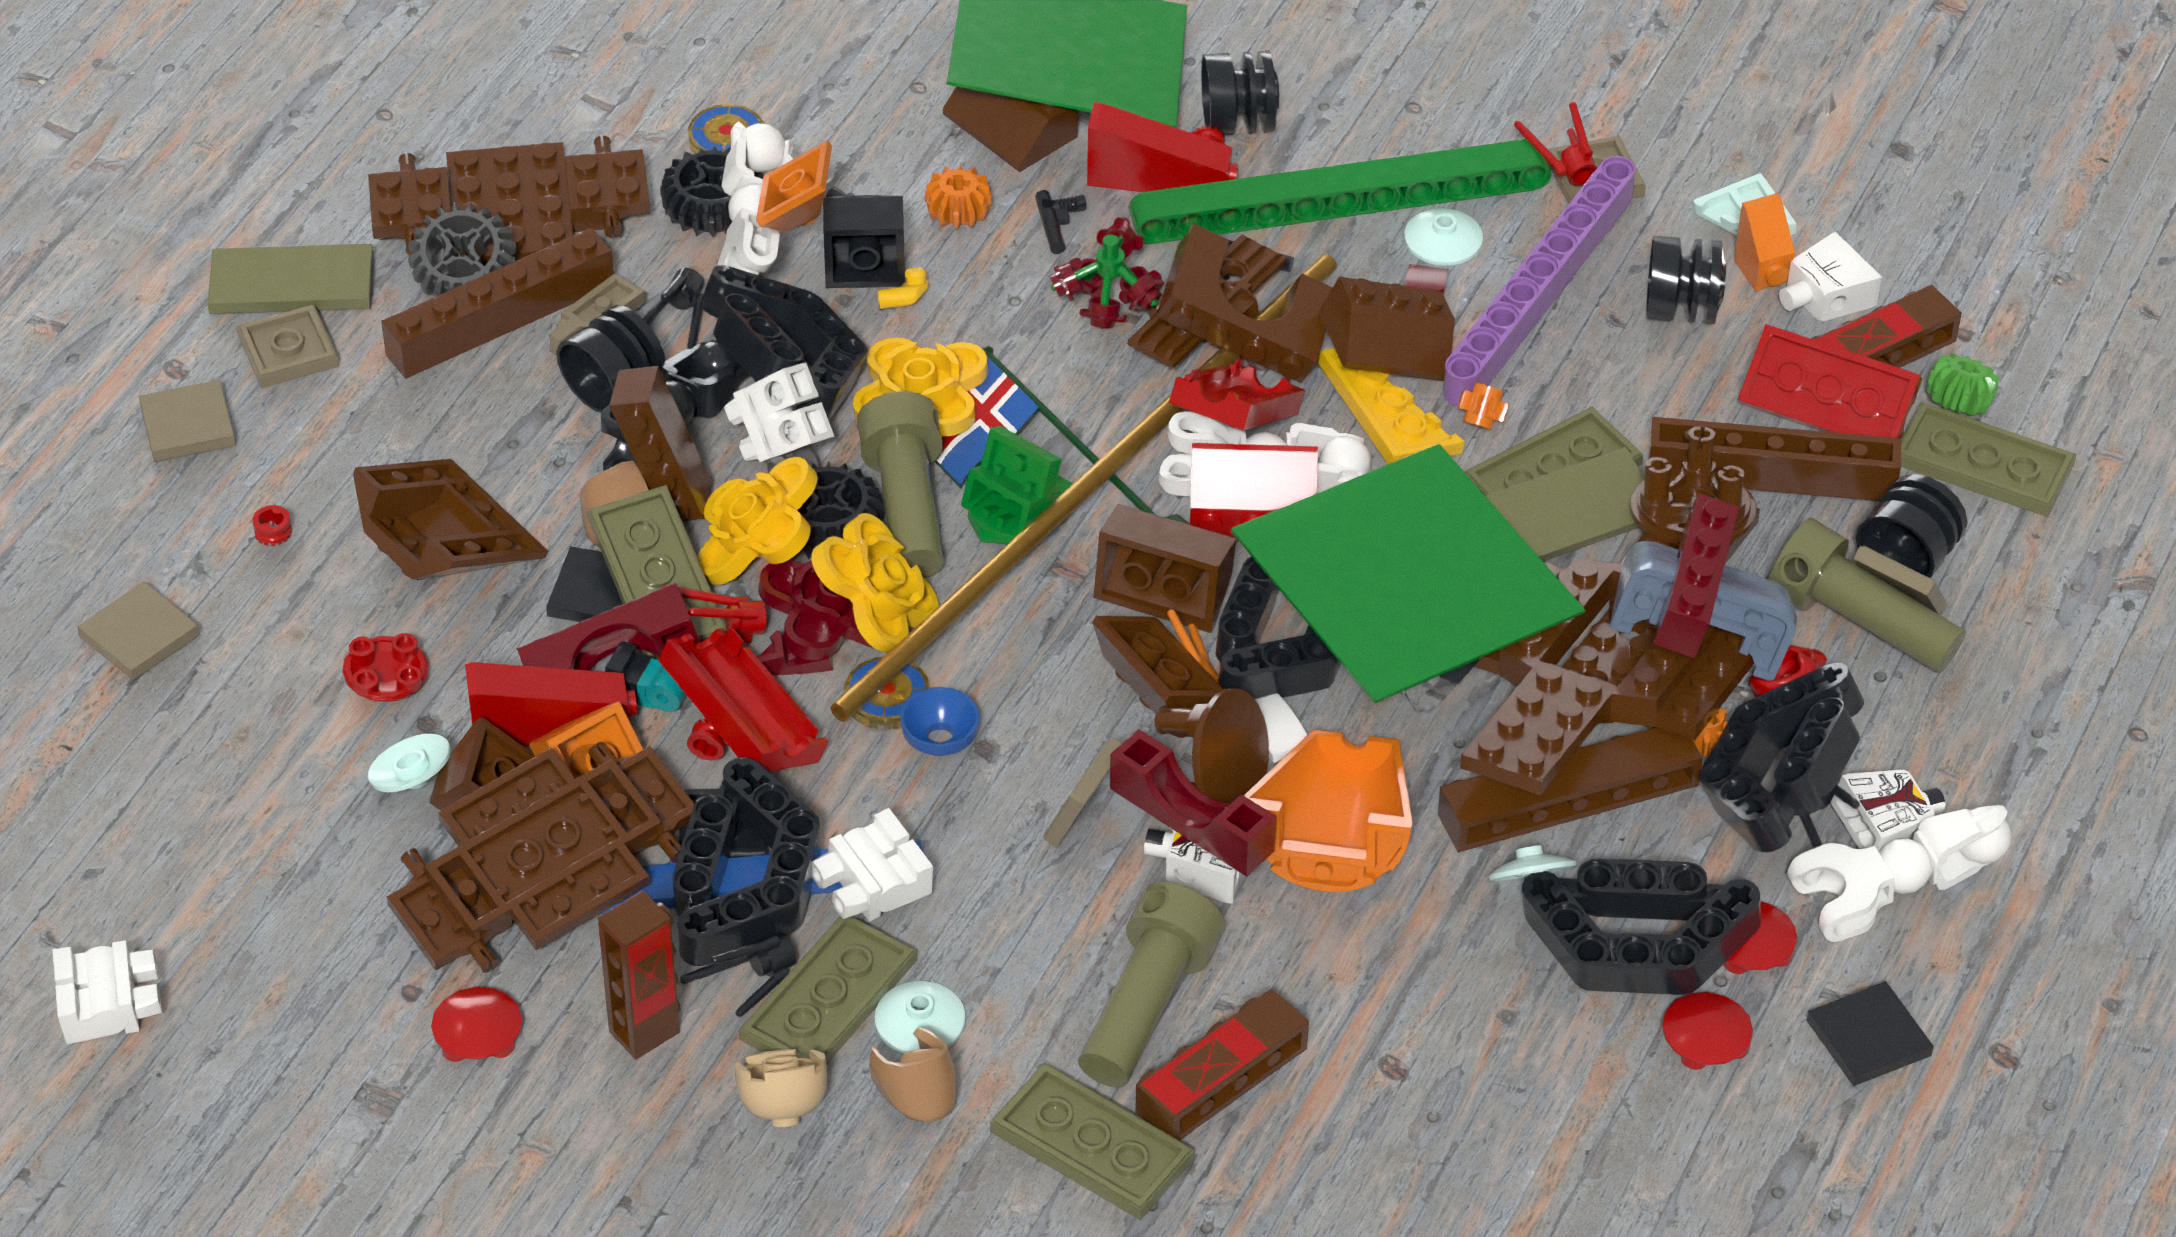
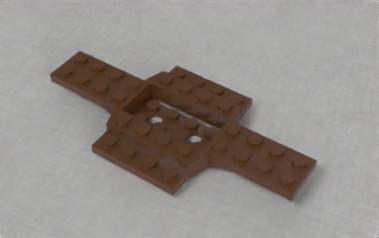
M1756 508V518L1752 527L1744 535L1730 542L1725 564L1758 524L1759 508ZM1646 532L1636 542L1652 541L1675 549L1679 548V545L1659 540ZM1626 556L1620 563L1575 558L1566 569L1544 562L1586 611L1577 617L1479 658L1480 661L1474 667L1498 674L1517 687L1461 754V769L1541 796L1597 724L1618 722L1651 726L1696 740L1754 665L1753 657L1749 653L1748 655L1739 653L1742 635L1712 625L1708 626L1695 658L1653 645L1658 624L1649 623V619L1641 620L1634 624L1631 632H1637L1641 635L1635 636L1631 640L1621 637L1620 634L1623 632L1609 628L1621 568ZM1609 601V610L1597 624L1592 626L1591 632L1583 642L1573 649L1572 655L1562 667L1557 666L1556 664ZM1594 677H1600V678L1604 679L1605 681H1600V680H1598L1597 678H1594Z

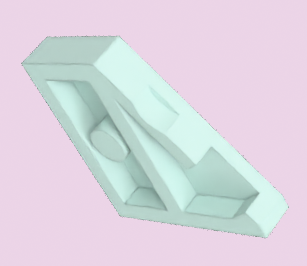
M1759 173L1693 200V209L1696 215L1738 235L1742 203L1772 195L1775 192L1764 176ZM1783 205L1792 236L1797 234L1796 222Z

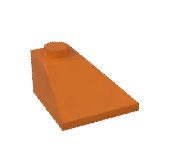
M828 140L763 176L756 222L760 227L789 232L800 225H809L817 219L822 209L832 145Z
M620 702L612 703L567 722L529 743L534 756L552 748L575 779L598 767L594 759L588 754V750L594 744L597 747L598 742H604L606 748L616 760L631 757L643 750Z

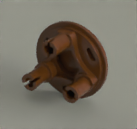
M1693 427L1689 430L1688 457L1683 461L1682 468L1671 469L1672 466L1669 464V461L1661 457H1653L1645 462V480L1632 493L1630 510L1637 525L1649 535L1659 540L1679 545L1684 526L1698 493L1739 507L1731 541L1741 537L1752 527L1756 518V502L1748 489L1743 486L1745 472L1740 467L1731 465L1723 467V470L1716 471V462L1713 460L1715 432L1711 428L1705 427L1703 439L1700 437L1701 427Z
M1228 688L1218 692L1208 704H1196L1194 708L1161 706L1159 708L1160 712L1156 713L1154 721L1158 733L1189 734L1193 738L1192 767L1195 782L1191 783L1206 796L1219 802H1233L1241 794L1245 795L1267 774L1269 740L1266 722L1258 703L1247 691Z

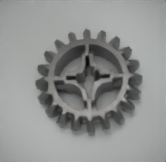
M454 202L452 212L446 213L443 208L439 207L437 210L438 218L434 219L425 215L424 223L426 228L415 227L414 235L417 240L409 241V250L412 254L409 255L408 263L410 268L413 269L412 276L414 281L421 283L422 292L426 295L433 293V297H436L516 261L513 255L516 254L517 249L515 242L512 241L513 236L510 228L503 227L504 222L499 215L492 217L490 209L486 206L477 213L476 206L472 202L469 203L466 210H461L459 204ZM441 243L444 253L439 257L440 262L433 267L431 265L432 256ZM492 243L494 246L493 254L484 267L480 258L486 253L485 248Z

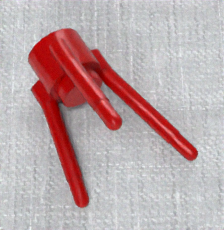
M1570 102L1569 104L1575 131L1573 128L1567 130L1571 146L1563 150L1560 161L1520 121H1515V128L1553 167L1558 177L1567 176L1572 185L1580 186L1584 185L1597 169L1592 158L1593 151L1588 143L1575 102Z
M678 587L681 596L684 598L727 605V608H690L688 610L690 616L725 618L727 630L733 628L743 639L744 643L751 642V635L764 634L766 628V609L763 601H749L748 597H731Z

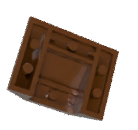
M452 459L355 467L353 477L364 533L377 545L381 552L387 554L401 568L402 572L411 579L422 580L430 577L447 576L543 559L547 556L548 550Z

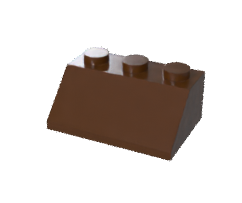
M957 86L943 107V115L1019 172L1077 138V110Z
M1339 276L1320 308L1319 315L1343 367L1444 381L1445 363L1452 353L1455 319L1443 293L1434 289H1420L1396 283L1387 284L1363 278L1353 279Z
M1117 504L1099 531L1093 598L1168 621L1170 619L1167 613L1170 609H1173L1183 625L1195 624L1198 630L1212 633L1233 572L1236 538Z
M1096 615L1092 623L1103 657L1115 669L1117 677L1128 683L1140 696V702L1155 714L1160 712L1159 708L1161 706L1194 708L1196 704H1208L1218 692L1224 690L1157 617ZM1172 734L1178 738L1191 737L1189 734Z

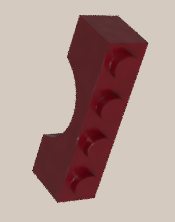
M1698 493L1683 529L1676 556L1679 557L1677 569L1660 616L1653 645L1695 658L1710 624L1739 510L1738 506Z
M674 583L626 604L616 606L585 621L575 623L544 638L537 639L517 648L523 666L590 671L600 660L614 653L621 641L637 645L638 650L650 652L659 658L668 639L681 638L687 633L694 637V643H699L700 639L678 586Z
M1140 729L1135 731L1110 754V789L1244 876L1247 877L1275 851L1276 816L1242 794L1230 803L1219 802L1206 796L1184 775L1176 761L1173 750Z

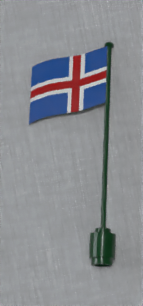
M983 346L981 348L987 355V378L979 386L967 391L974 400L975 421L968 430L961 434L941 436L942 452L934 462L961 489L968 478L969 469L981 465L990 428L1002 426L1018 435L1039 411L1093 465L1099 458L993 355L992 347ZM1115 474L1109 478L1139 510L1155 514ZM1178 514L1165 517L1190 525Z

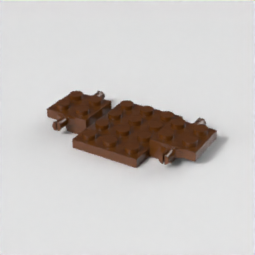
M598 136L594 140L595 154L564 157L563 142L503 146L446 152L447 167L417 170L415 167V156L408 153V164H406L404 153L399 157L400 171L368 174L373 239L389 237L405 239L406 253L411 255L409 241L417 240L414 235L415 227L426 228L424 223L425 215L434 219L438 218L437 210L439 207L443 208L446 213L452 212L454 202L459 204L461 210H466L469 203L472 202L476 206L477 213L486 206L490 209L492 217L499 215L503 219V227L510 228L512 232V241L515 242L517 249L516 254L513 255L516 261L572 237L573 232H582L592 228L593 230H604L605 235L612 238L611 229L613 227L614 237H618L621 234L619 219L631 215L650 214L643 149L611 152L610 138L603 136L604 146H602L601 137ZM492 243L485 248L486 253L480 258L484 267L493 254L494 246Z
M598 742L597 747L594 744L588 750V754L594 759L598 767L577 779L573 777L554 750L549 748L438 811L439 821L458 847L428 864L424 862L417 849H410V855L406 851L400 860L405 864L413 877L406 886L387 896L389 908L435 970L460 956L468 954L472 955L483 973L490 971L489 966L493 970L499 961L492 954L486 943L489 939L512 927V919L535 950L542 948L648 886L649 875L634 857V855L648 847L659 845L669 857L671 863L677 862L682 845L674 834L677 830L689 824L695 804L650 746L631 757L616 760L606 748L604 742Z

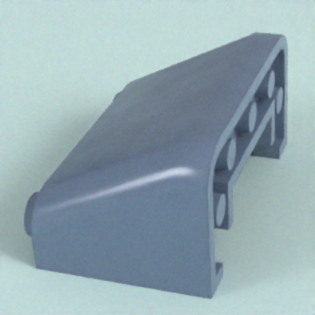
M1641 541L1632 545L1621 568L1609 628L1630 635L1634 624L1641 620L1649 619V623L1658 624L1677 569L1679 557L1676 556L1678 549L1652 541ZM1724 565L1709 625L1742 635L1739 653L1744 655L1749 653L1753 657L1755 663L1753 676L1772 681L1776 677L1795 633L1797 615L1790 593L1783 585Z

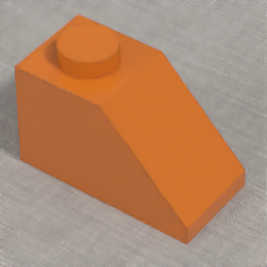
M1775 193L1743 202L1734 262L1755 291L1787 283L1790 263L1795 257V250L1780 195Z

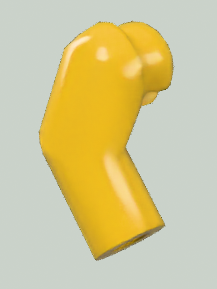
M922 267L909 268L905 272L906 282L901 287L877 290L879 309L915 304L928 290L929 281L926 280L925 269Z

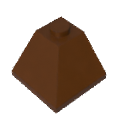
M480 717L473 723L450 754L447 763L438 772L429 803L442 810L535 756L485 718Z

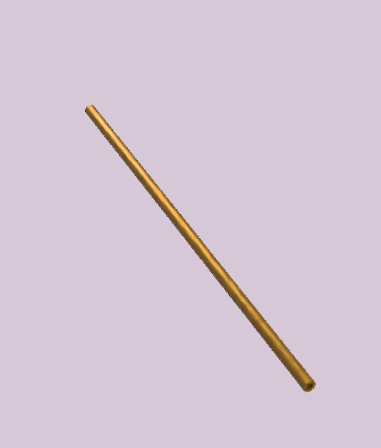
M1323 254L1302 274L1323 282L1336 270L1337 263L1332 256ZM1295 281L1253 319L1261 321L1279 319L1285 295ZM1221 347L1199 369L1202 371L1222 365L1229 367L1230 363H1235L1236 359L1242 356ZM1170 394L831 705L832 714L840 721H847L1166 427L1175 414L1182 412L1184 408L1168 403Z

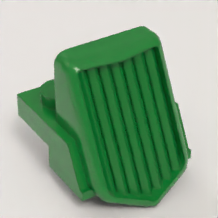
M1002 426L990 428L981 466L969 469L961 506L969 510L968 520L981 542L1008 544L1073 483L1058 475L1062 459Z

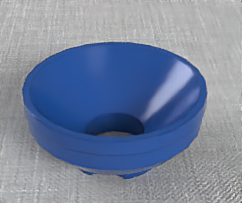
M946 687L925 689L911 696L903 705L900 714L902 733L910 746L920 752L935 756L954 754L965 749L976 737L979 726V711L974 701L961 691ZM935 730H946L951 733L952 737L946 742L938 743L930 740L928 735Z

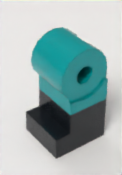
M621 641L605 667V672L624 673L626 690H635L637 705L653 710L673 712L680 707L686 696L658 660L637 653V645Z

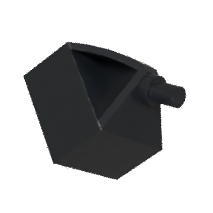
M835 186L830 188L823 199L826 288L901 287L905 283L903 196L855 195L853 193L846 194Z

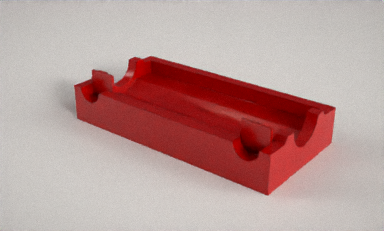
M1765 324L1738 401L1741 405L1818 431L1902 439L1908 413L1916 401L1923 379L1920 374Z
M1245 358L1236 359L1235 364L1230 363L1229 367L1222 365L1202 371L1201 369L1192 370L1191 374L1185 375L1184 378L1176 377L1168 403L1235 428L1246 430L1298 415L1305 389L1292 385L1290 379L1281 378L1279 383L1272 388L1265 387L1257 379L1256 367L1248 365L1246 368L1242 367Z
M721 628L715 629L707 639L699 643H694V637L690 633L684 634L681 638L667 640L658 661L738 758H751L768 772L819 763L828 741L825 737L816 738L819 732L817 727L749 647L742 648L744 641L733 628L722 631Z

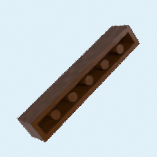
M590 228L381 320L385 354L402 376L407 379L570 306L614 274L612 250Z
M1652 417L1647 460L1653 457H1661L1669 461V464L1672 466L1671 469L1682 468L1683 461L1688 457L1689 430L1693 427H1701L1700 437L1703 439L1705 427L1711 428L1715 432L1713 460L1716 462V471L1723 470V467L1729 465L1740 467L1745 472L1743 486L1748 490L1879 501L1900 475L1901 438Z
M1652 727L1648 730L1626 736H1616L1608 741L1579 747L1541 796L1482 775L1465 780H1456L1450 784L1440 786L1438 816L1459 853L1699 786V773L1703 757L1692 739Z

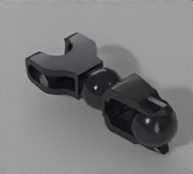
M715 339L706 343L705 341L698 343L692 349H684L663 363L664 380L686 426L693 417L709 418L715 416L733 397L735 387L749 376L742 366ZM608 405L601 413V432L617 438L613 450L603 461V471L621 462L631 460L637 465Z

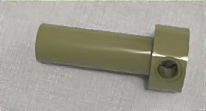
M908 391L889 392L871 399L862 406L857 415L861 458L868 467L880 472L888 529L894 539L905 548L899 553L906 559L910 568L917 564L922 577L925 579L935 575L943 566L929 465L936 461L942 452L938 409L931 399L920 393Z
M1809 518L1803 522L1783 548L1768 580L1783 585L1789 591L1793 605L1799 609L1807 611L1819 600L1940 674L1949 665L1960 648L1966 630L1845 558L1849 547V540L1814 518Z
M1168 882L1150 884L1143 892L1126 925V936L1135 949L1078 1058V1065L1081 1070L1091 1079L1109 1087L1118 1088L1125 1086L1182 974L1201 972L1208 965L1225 931V919L1220 910L1205 896L1191 888Z

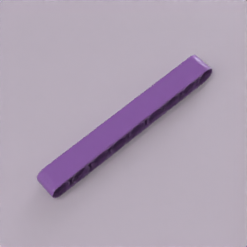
M1611 156L1602 161L1447 358L1443 394L1449 403L1458 406L1463 389L1472 392L1475 382L1489 386L1631 203L1635 179V165L1631 160L1622 156Z

